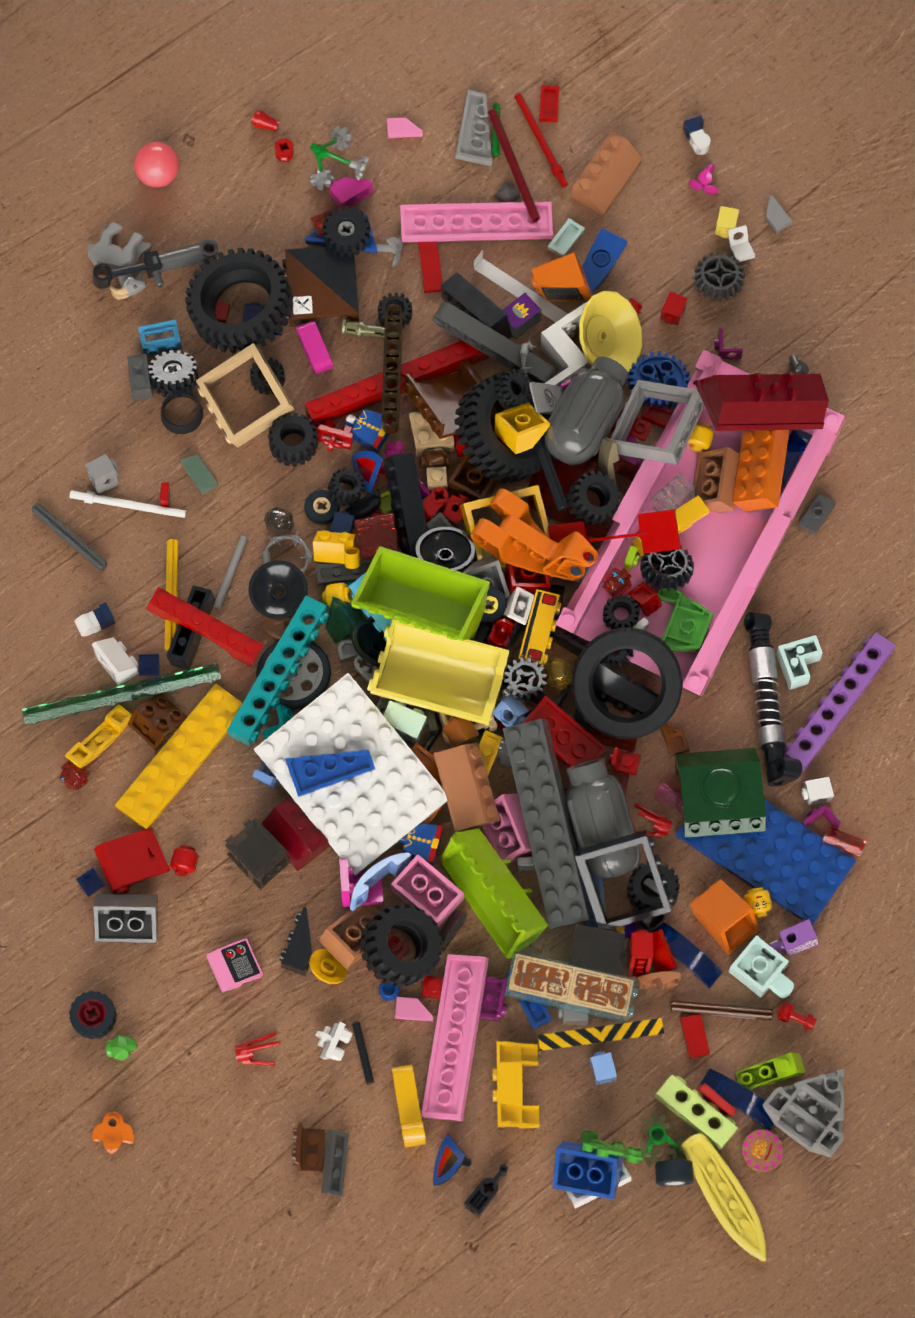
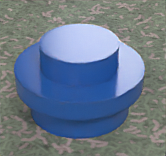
M382 982L379 986V994L384 1000L392 1001L398 997L399 987H395L393 983L387 985Z

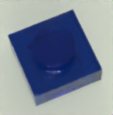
M159 654L139 655V676H160Z
M91 868L76 879L88 897L105 886L94 868Z

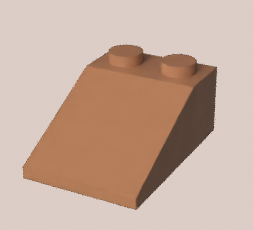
M374 905L359 906L354 911L350 909L326 928L318 941L347 970L362 958L361 954L364 953V950L360 949V942L364 940L361 938L362 932L366 929V924L380 911Z

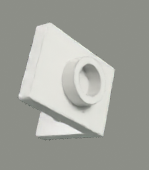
M747 226L729 229V244L735 259L742 262L755 258V253L748 241ZM742 232V238L738 240L733 239L735 233Z

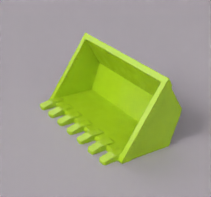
M379 546L351 605L357 609L368 610L367 612L372 614L384 615L383 617L387 619H396L400 623L414 625L415 628L421 630H429L436 635H445L451 640L464 641L474 639L485 612L490 581Z

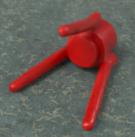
M638 803L634 804L635 807L643 811L638 812V815L655 822L653 830H656V832H648L649 836L652 835V837L660 839L662 835L668 836L673 821L667 820L668 818L662 817Z
M272 1032L235 1046L237 1062L243 1061L244 1065L275 1066L276 1063L272 1061L251 1060L250 1058L254 1057L253 1051L280 1045V1041L252 1046L276 1036L277 1033Z

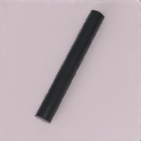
M360 1022L352 1024L366 1084L374 1083V1078Z

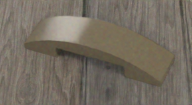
M604 437L599 449L598 472H602V476L605 474L609 475L608 479H613L615 481L613 484L617 486L613 463L619 461L617 445L611 439ZM617 491V493H621V498L618 499V501H620L621 503L625 494H623L620 491Z

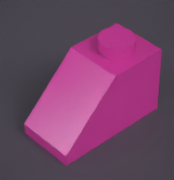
M344 177L341 180L334 181L329 187L330 198L342 210H345V206L352 207L373 193V183L370 180Z

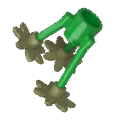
M653 1112L652 1120L644 1119V1122L649 1125L644 1130V1133H649L650 1140L648 1141V1147L644 1142H640L644 1159L639 1160V1163L645 1160L647 1167L651 1166V1160L654 1162L660 1161L656 1155L661 1153V1149H653L654 1144L662 1145L665 1142H668L673 1148L667 1151L668 1155H674L672 1160L679 1158L680 1160H686L681 1148L684 1142L683 1138L679 1137L678 1143H675L666 1134L665 1129L670 1128L671 1125L663 1123L666 1118L665 1114L658 1119L656 1113Z

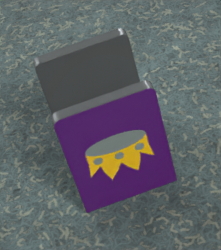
M526 293L503 309L508 316L514 339L519 338L541 321V309Z

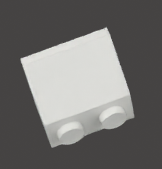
M112 637L92 644L97 660L118 687L139 674L137 661L133 656L129 657L125 653L127 649L121 641L117 642Z

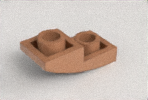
M655 972L637 977L636 984L639 990L645 988V990L651 989L657 985L656 982L659 983L661 989L665 987L672 989L679 985L678 982H680L682 976L678 972Z

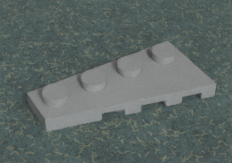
M472 90L467 91L455 158L491 167V142L489 140L490 131L485 93Z

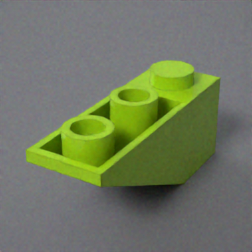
M793 1052L735 1072L741 1092L787 1081L806 1074L800 1054Z

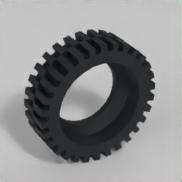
M238 248L237 253H234L233 249H229L226 256L223 255V252L217 254L218 259L214 260L213 257L208 259L210 263L208 266L205 263L200 265L202 272L200 273L196 270L193 274L196 280L190 279L189 281L191 288L186 289L188 297H185L189 317L199 336L207 344L210 343L213 348L217 349L219 346L222 352H226L228 348L230 353H236L237 348L242 351L253 343L255 345L260 343L261 347L267 345L266 339L272 342L275 339V332L279 335L282 333L281 325L286 327L288 324L286 317L291 318L292 315L290 308H293L294 305L292 301L293 294L281 266L279 267L278 262L275 259L272 260L268 254L264 256L260 250L255 254L252 248H248L247 253H245L243 248ZM239 283H254L267 291L269 300L266 306L252 319L239 324H222L216 319V303L222 293L228 288Z
M497 373L472 386L463 394V399L458 402L460 407L455 412L456 415L460 416L454 422V425L460 426L455 430L456 435H461V439L457 440L459 446L464 444L466 449L462 450L464 456L469 453L471 458L468 459V462L470 464L476 462L477 466L475 469L478 472L485 470L483 475L487 478L492 476L494 481L501 479L503 483L508 481L512 483L520 481L543 468L535 446L527 451L515 454L512 450L505 447L493 432L490 418L491 410L494 403L501 398L496 396L499 392L495 391V387L498 386L495 382L501 375V373ZM511 382V389L517 395V388ZM530 394L531 398L527 402L531 403L535 408L532 394ZM541 414L547 421L551 414Z

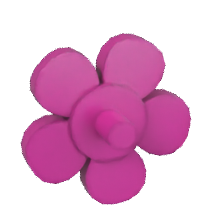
M388 442L387 446L389 449L385 451L386 457L392 454L406 453L405 450H401L404 448L403 442Z

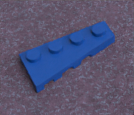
M369 750L285 758L298 797L376 770Z

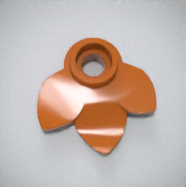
M112 1111L107 1113L103 1117L102 1122L94 1127L92 1139L95 1142L103 1140L105 1149L110 1154H114L119 1149L121 1142L130 1144L134 1142V1132L132 1127L123 1121L121 1114ZM110 1119H115L117 1121V1124L115 1126H111L109 1124Z

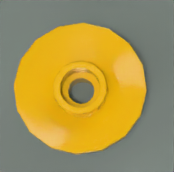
M327 949L316 950L311 955L309 960L310 968L321 981L329 984H338L347 976L348 969L346 970Z

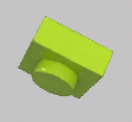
M630 546L624 562V571L631 573L632 567H637L640 558L637 555V547Z

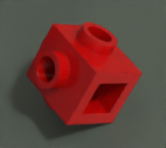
M461 493L459 496H449L444 504L446 508L442 513L443 516L458 525H463L464 520L460 505L468 503L470 498Z

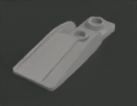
M530 382L529 386L536 413L552 414L566 389L551 384Z

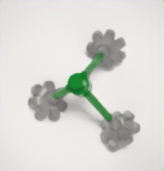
M339 126L335 127L334 132L330 134L332 141L325 144L312 143L310 146L318 163L317 174L311 175V185H317L318 190H323L324 185L330 187L331 182L335 181L331 171L322 168L321 159H325L327 156L348 164L349 167L355 170L354 174L357 180L364 174L362 170L365 169L369 158L361 156L358 162L354 160L349 161L329 152L326 148L331 145L333 147L338 146L340 151L350 148L351 143L349 140L353 139V135L347 134V127L342 129Z

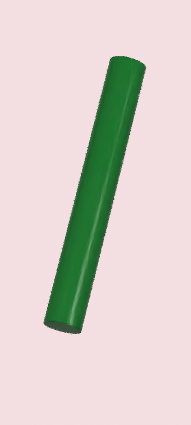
M495 103L493 104V109H496L500 118V104ZM492 126V156L497 157L499 156L500 143Z

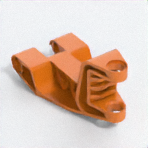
M499 489L489 504L503 519L499 527L487 519H480L470 535L475 543L501 562L528 571L571 581L580 580L585 574V567L592 566L598 559L597 551L578 532L571 533L560 540L559 543L549 539L531 518L529 505L506 489ZM583 553H590L592 555L593 560L586 561L583 557ZM571 567H577L580 570V575L572 574Z

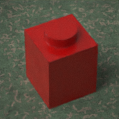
M670 291L661 310L660 319L668 324L678 325L686 309L688 298Z

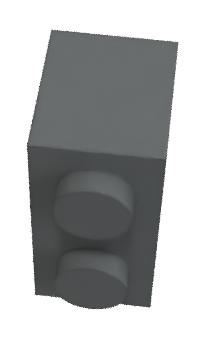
M147 354L127 356L133 401L152 399Z

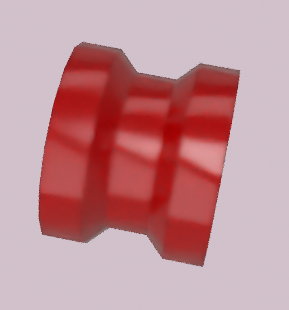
M283 138L275 143L276 158L281 162H288L294 156L293 143L289 139Z

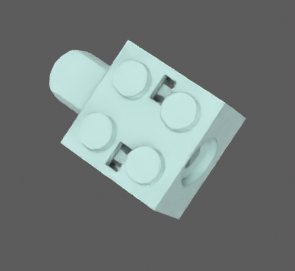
M757 935L729 969L730 974L760 998L768 989L779 997L786 998L794 988V983L782 973L789 961Z

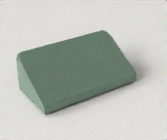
M198 454L180 460L181 466L201 495L218 486Z

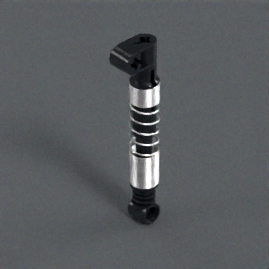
M749 612L745 617L744 626L750 634L751 647L749 648L752 683L759 685V690L754 691V694H760V697L755 701L759 709L756 713L760 717L757 723L761 725V728L758 729L761 750L764 752L768 786L778 787L798 779L802 773V763L799 759L784 757V748L786 747L783 722L780 721L782 713L779 711L781 703L777 700L780 693L775 691L779 684L776 682L778 678L774 647L771 645L769 637L772 625L771 616L765 613ZM773 682L777 684V686L774 689Z

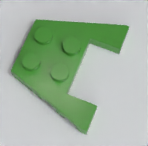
M665 588L661 591L659 590L658 596L661 601L675 604L664 636L659 638L671 648L672 652H699L713 620V613L694 600L691 601L685 597L678 589L675 591L673 588H670L669 592Z

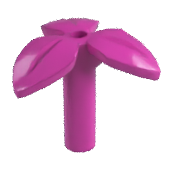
M708 164L707 168L699 174V181L692 179L688 181V184L696 191H700L703 188L706 194H718V188L709 185L715 166Z

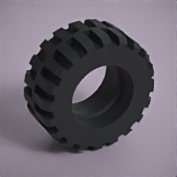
M397 904L387 907L366 924V929L361 935V938L364 939L360 942V949L364 950L361 956L363 961L366 960L368 963L367 969L369 971L373 970L375 973L373 975L378 980L382 978L384 979L383 983L387 985L393 983L395 987L410 986L435 970V966L441 960L439 956L443 953V947L440 946L443 939L441 935H438L440 930L438 925L433 924L432 921L434 919L430 915L426 916L424 910L421 908L415 910V906L410 904L407 906ZM390 929L402 930L411 937L415 945V958L413 962L402 961L391 952L388 946V933Z

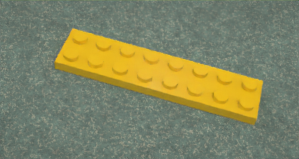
M215 683L118 800L115 808L143 829L150 828L228 733L227 729L240 709L242 702Z

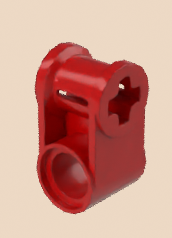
M437 487L433 489L426 499L422 501L426 523L445 510L444 504L448 498V492L445 488Z

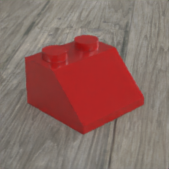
M506 563L505 581L510 595L517 586L533 594L534 597L536 589L549 592L551 588L549 575L528 571Z

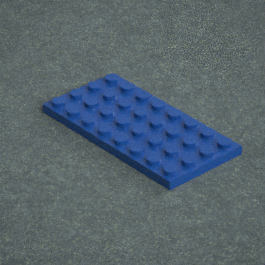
M766 800V831L685 838L683 823L676 833V837L752 888L763 887V890H768L773 902L802 921L810 919L812 925L856 863V859Z

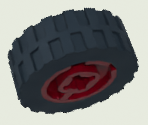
M98 991L84 992L81 996H77L71 1004V1010H69V1018L73 1028L84 1038L98 1039L101 1036H106L113 1029V1025L116 1022V1011L111 999Z

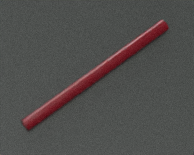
M491 109L487 113L530 219L532 222H537L540 220V216L498 113L496 109Z

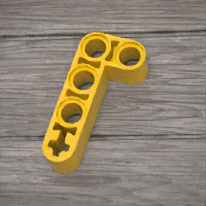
M411 1064L393 1067L392 1075L404 1147L426 1144L413 1066Z

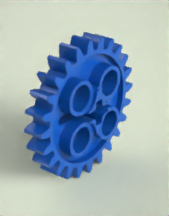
M651 351L650 357L643 354L642 359L637 358L636 363H632V369H629L628 388L634 389L637 380L654 383L662 382V384L687 388L691 380L689 378L690 372L686 371V365L681 366V359L675 361L676 355L669 358L668 352L662 356L660 351H658L657 355H654ZM646 397L643 405L650 403V408L657 405L658 410H660L661 405L668 409L669 403L673 407L676 402Z

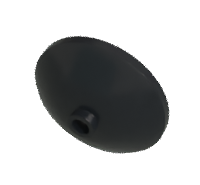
M454 527L433 528L425 532L416 544V557L418 559L459 572L466 569L472 563L475 556V545L471 537L464 531Z
M275 560L261 565L253 573L249 582L248 592L253 607L260 614L271 619H286L296 613L304 597L308 596V584L303 572L297 566L287 561ZM277 590L283 591L280 596L276 595L275 592Z
M374 619L362 621L355 627L352 633L353 647L358 655L367 663L380 667L381 663H378L381 651H385L387 644L384 639L383 630L379 632L372 624L375 621Z

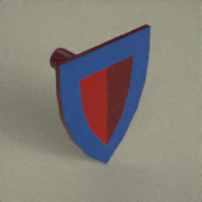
M364 450L352 455V463L355 473H359L358 477L362 476L364 478L365 490L371 493L374 491L378 476L387 475L384 467H382L384 458L373 451Z

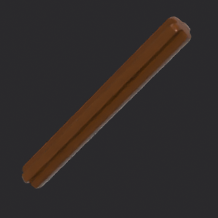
M675 1000L671 1001L670 1011L673 1013L771 1021L773 1018V1009Z

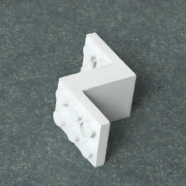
M587 302L541 332L540 350L559 371V374L545 384L560 387L561 384L572 380L575 375L589 370V362L571 340L579 332V321Z

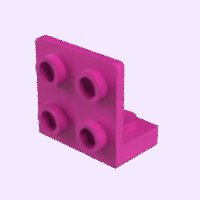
M341 859L339 861L342 907H349L355 886L366 871H361L355 876L352 867H348V859ZM382 879L369 888L368 898L360 906L383 904Z

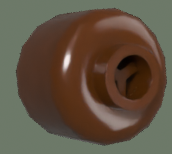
M442 448L427 449L424 451L423 456L420 457V467L424 468L425 472L426 468H448V453L444 452Z

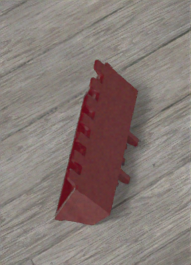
M789 372L785 374L713 375L693 382V385L697 387L715 431L823 429L825 424L824 418L829 399L821 374H794Z

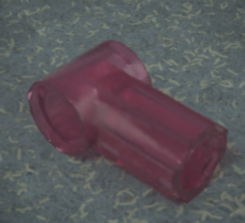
M661 782L654 799L677 809L683 814V805L680 803L682 801L681 791Z

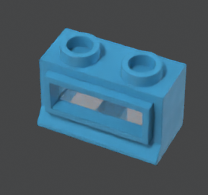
M176 319L138 327L144 354L154 356L160 352L176 351L182 348Z

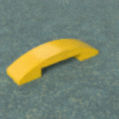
M118 704L105 716V721L83 742H78L65 754V757L79 768L86 766L106 750L123 732L132 714Z

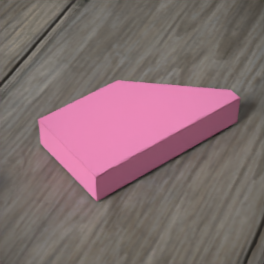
M387 118L388 138L422 136V130L407 118Z
M397 997L395 1019L433 1021L434 1017L417 998Z

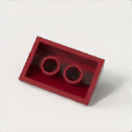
M291 795L274 807L260 824L262 830L297 872L329 848V840L320 829L315 827Z

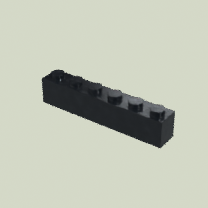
M414 453L392 454L384 459V470L387 473V487L391 495V508L394 511V525L398 533V546L401 553L417 558V541L428 529Z

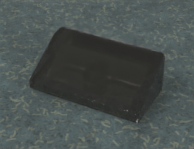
M453 911L438 932V935H441L443 942L440 944L443 947V951L446 950L467 920L466 912Z

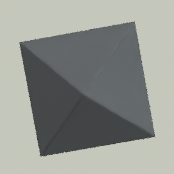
M505 182L495 193L494 197L503 203H511L518 197L520 192Z

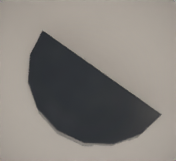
M374 490L345 509V511L353 515L355 519H364L371 516L381 504L382 497L379 490Z

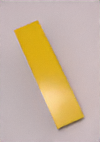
M699 495L675 510L679 534L692 527L694 522L709 514L710 510ZM637 537L631 544L633 547L638 548L637 553L642 558L644 556L642 541Z

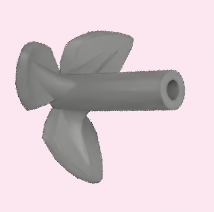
M401 237L387 238L388 244H376L377 252L394 253L395 256L391 267H395L402 257L403 242Z

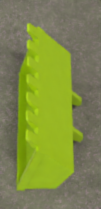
M480 829L455 832L450 838L451 840L439 863L454 885L464 892L466 902L507 960H510L515 954L536 941L548 924L528 898L533 891L530 888L524 890L521 888L507 868L511 864L510 859L501 860Z

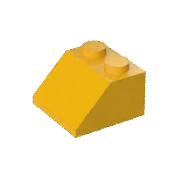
M529 402L495 414L494 433L515 454L533 448L550 427V423L540 413H536L535 408Z

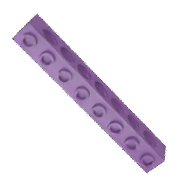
M877 632L873 637H867L862 645L864 646L862 652L857 651L851 660L853 664L850 668L846 666L840 674L842 678L839 683L837 681L833 683L829 689L830 695L828 697L824 696L818 704L820 707L816 713L813 711L806 720L808 722L805 728L801 727L795 735L797 737L795 742H790L784 750L786 753L785 758L799 759L802 763V773L806 771L893 653L896 645ZM873 653L876 655V658L871 659L867 654ZM862 668L865 673L859 674L856 669ZM851 683L854 689L846 688L845 684ZM839 698L843 701V704H836L833 699ZM827 713L831 715L832 719H824L822 714ZM811 729H818L821 734L814 735ZM806 744L809 750H802L799 745Z

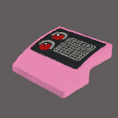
M247 938L206 955L222 993L241 987L243 983L261 978L263 975Z

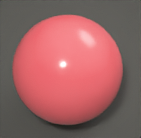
M150 142L138 150L134 159V170L137 177L144 184L150 187H163L170 184L176 178L179 171V159L176 152L169 145L162 142Z

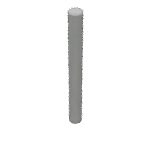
M240 536L213 605L218 609L222 607L248 540L246 536Z

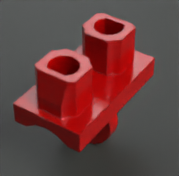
M326 420L323 425H319L317 439L322 444L328 445L329 452H333L334 448L351 450L353 441L352 427L345 425L342 427V430L335 429L336 424L329 420Z
M503 615L498 620H495L486 641L489 643L488 645L505 649L516 621L503 617Z

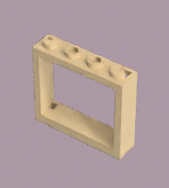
M254 343L196 380L199 386L197 388L202 398H206L208 401L206 403L207 408L211 413H215L217 417L215 422L226 433L224 434L226 441L229 444L232 443L237 448L271 427L274 420L278 422L279 416L284 418L286 417L285 414H291L295 411L294 406L260 348ZM253 357L281 405L234 434L208 386Z

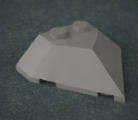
M844 1068L834 1073L823 1074L796 1082L787 1087L776 1088L762 1105L775 1126L808 1151L831 1157L843 1142Z

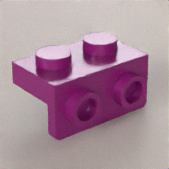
M486 976L479 1018L500 1022L501 1016H505L507 1004L503 1003L504 996H509L510 992L507 977L499 979Z

